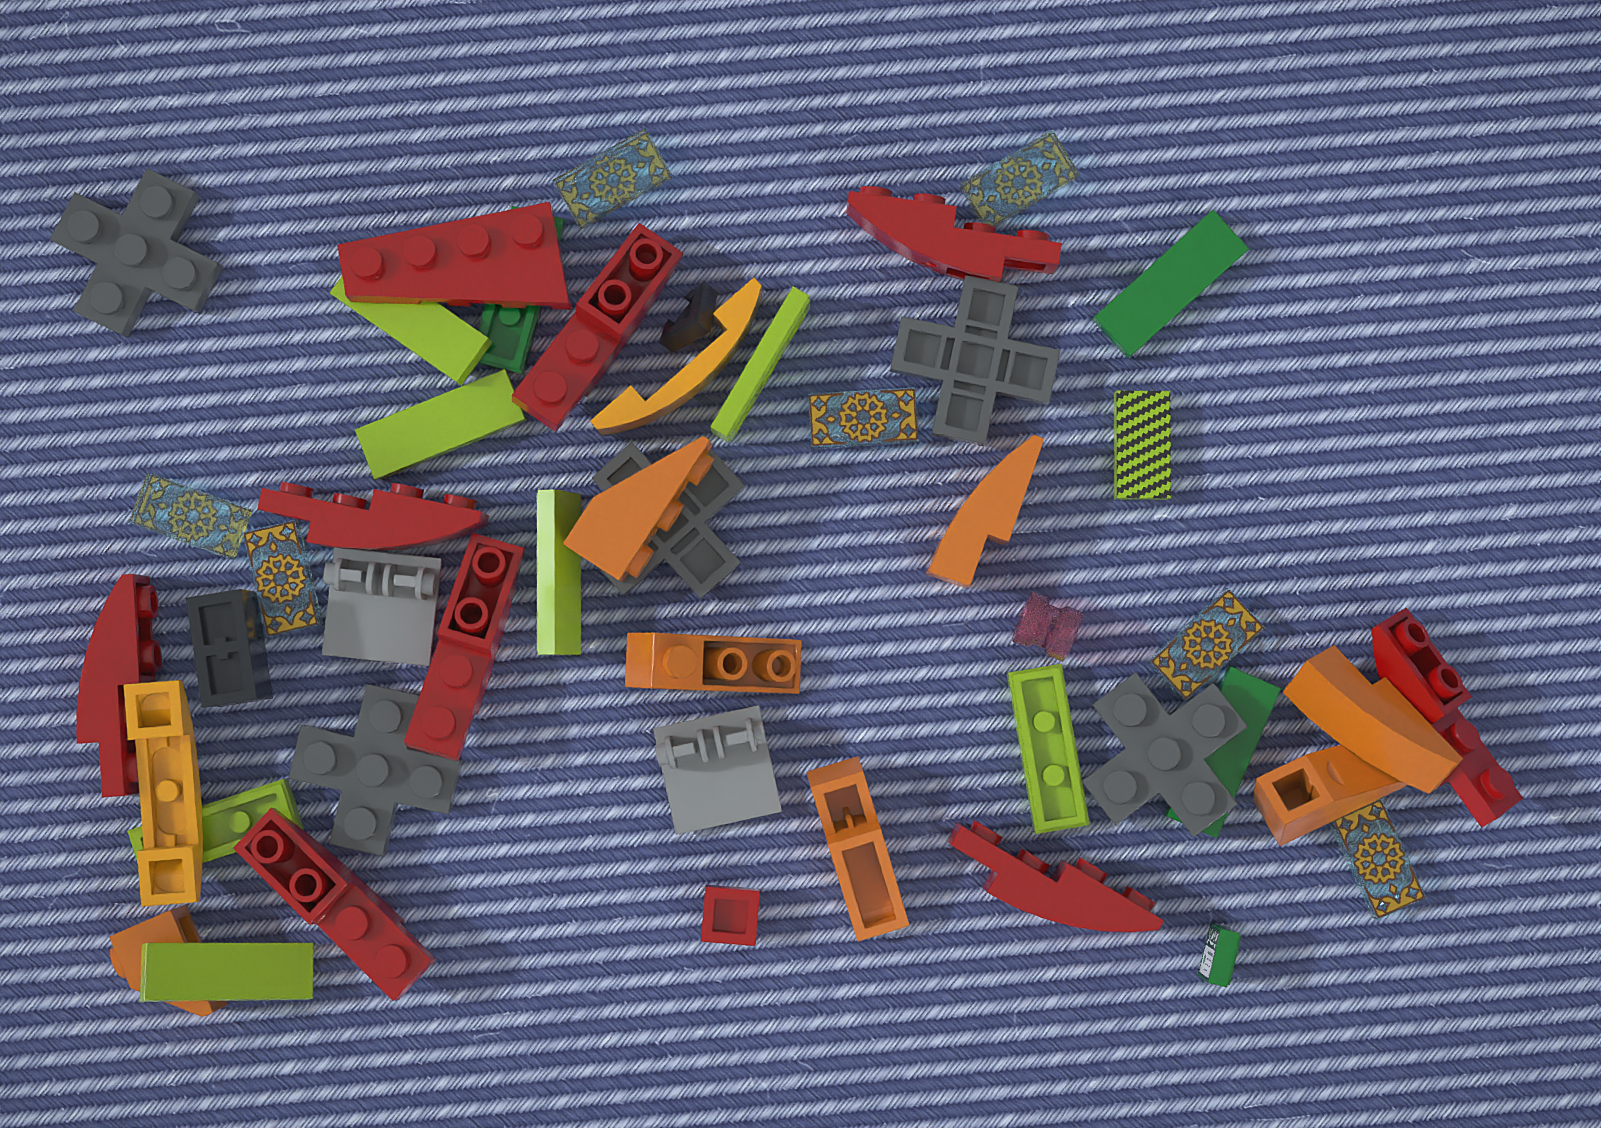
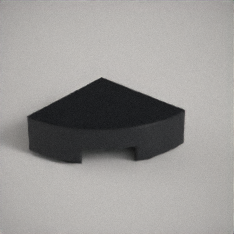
M706 282L700 283L684 297L690 303L680 314L676 322L674 323L668 319L665 323L660 337V344L674 353L710 333L718 292Z

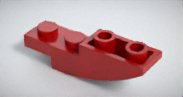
M862 186L860 192L849 191L846 214L864 231L892 251L939 274L962 281L968 275L1000 282L1003 268L1053 274L1059 265L1062 243L1049 241V234L1035 230L1017 231V236L995 233L996 227L978 222L965 223L963 229L954 228L957 206L946 205V199L941 196L920 193L915 194L913 200L892 197L891 190L877 186Z
M638 223L577 302L576 312L513 392L512 402L557 432L583 396H589L614 362L682 259L683 252L641 223Z
M281 482L279 491L262 488L257 510L310 522L307 543L331 548L365 551L408 550L436 545L487 526L489 515L475 510L477 500L445 494L443 503L422 499L424 489L398 483H392L390 492L374 489L369 510H365L366 499L334 493L332 502L312 499L313 488L287 482Z
M476 533L471 534L437 632L439 641L404 739V744L407 747L459 762L474 714L478 715L503 636L525 553L523 547Z
M137 574L121 575L96 621L84 658L76 712L77 744L99 742L102 798L139 794L135 740H128L124 685L156 682L155 672H159L162 665L161 647L158 640L153 639L152 618H155L158 614V595L155 586L150 585L149 576Z
M1404 608L1371 629L1373 652L1379 681L1386 677L1463 758L1438 787L1449 782L1482 828L1498 819L1521 801L1523 797L1514 786L1510 774L1500 767L1483 744L1477 729L1464 718L1457 708L1472 698L1464 687L1460 675L1453 667L1448 665L1429 639L1425 627L1415 620L1407 608Z
M271 807L233 847L309 925L317 924L392 1001L400 1000L437 960L402 925L404 919L377 893L317 840L276 808Z
M975 820L969 829L957 822L947 839L951 846L992 869L982 887L987 893L1015 908L1043 919L1072 927L1108 932L1159 930L1164 920L1151 913L1156 902L1129 886H1126L1122 895L1103 884L1108 874L1082 858L1078 859L1075 866L1061 859L1050 878L1045 875L1050 866L1048 863L1022 848L1017 857L998 847L1003 838L1001 835Z

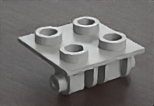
M334 547L332 563H326L323 575L324 584H330L322 655L430 666L442 558Z
M759 705L653 728L656 740V756L658 764L662 768L676 835L782 812Z

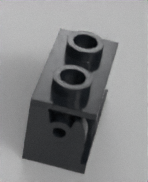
M237 589L186 598L201 707H224L273 699L258 592Z

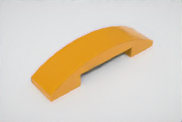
M753 277L713 313L715 323L724 333L647 401L632 386H629L590 422L597 431L604 436L641 427L673 412L702 391L732 359L750 330L762 297L761 284Z
M173 680L124 685L127 734L128 740H135L144 844V849L137 851L141 907L200 901L203 861L202 801L195 736L183 681Z

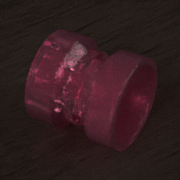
M1031 592L1021 611L1011 641L1024 647L1032 645L1041 647L1047 656L1063 662L1075 640L1083 612L1069 606L1061 609L1050 605L1047 597Z

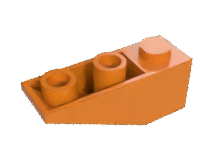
M702 436L594 496L563 542V545L622 583L629 574L637 578L654 553V550L649 548L648 544L657 530L661 528L667 532L681 513L684 504L678 501V498L687 484L691 482L698 486L714 461V458L708 455L712 448L711 441Z
M627 633L625 687L800 694L802 640L673 633Z
M1338 745L1306 754L1257 777L1253 802L1278 845L1282 846L1408 784L1367 763L1343 745Z

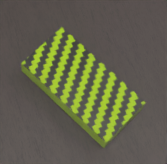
M1115 391L1114 500L1171 499L1170 391Z

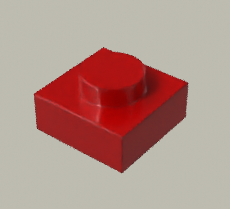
M706 884L701 942L756 946L760 889Z

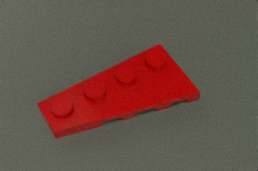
M550 202L337 244L345 295L350 302L420 305L421 301L447 302L449 306H471V303L501 304L503 308H526V305L551 306L552 309L572 310L554 211Z

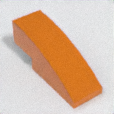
M1036 435L1030 437L1009 453L976 486L958 509L944 532L925 575L968 588L971 585L986 539L1002 545L1009 542L1044 438Z
M1335 645L1308 659L1282 692L1311 721L1338 743L1367 763L1399 781L1428 794L1436 790L1463 760L1386 677L1372 685Z
M856 756L807 771L811 791L857 942L910 926L859 757Z

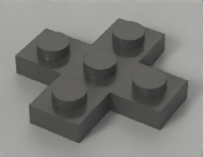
M148 168L144 172L123 215L74 192L50 238L56 244L97 263L73 311L128 338L152 291L200 314L223 269V266L218 262L177 243L200 195Z
M966 275L954 327L901 317L890 372L942 383L931 432L932 436L984 446L996 395L1042 405L1050 403L1060 350L1008 339L1019 286Z
M631 442L598 471L592 479L605 491L652 465V463ZM710 449L708 455L713 457L714 461L698 486L689 482L678 498V501L683 503L684 507L672 527L667 532L659 528L648 544V547L654 550V553L637 578L629 574L622 583L600 569L623 595L628 594L666 560L700 599H703L741 564L736 556L706 524L745 488V485L712 449Z
M1136 672L1093 704V707L1125 749L1082 782L1115 826L1159 793L1193 837L1238 805L1204 760L1247 729L1248 726L1214 683L1170 716Z
M366 684L354 736L309 725H301L288 779L341 790L329 844L383 856L387 853L398 803L444 814L451 813L463 760L459 759V762L424 751L411 749L404 744V739L420 695Z

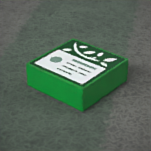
M1210 922L1198 972L1199 977L1210 984L1226 988L1227 985H1230L1241 940L1240 933L1230 927Z

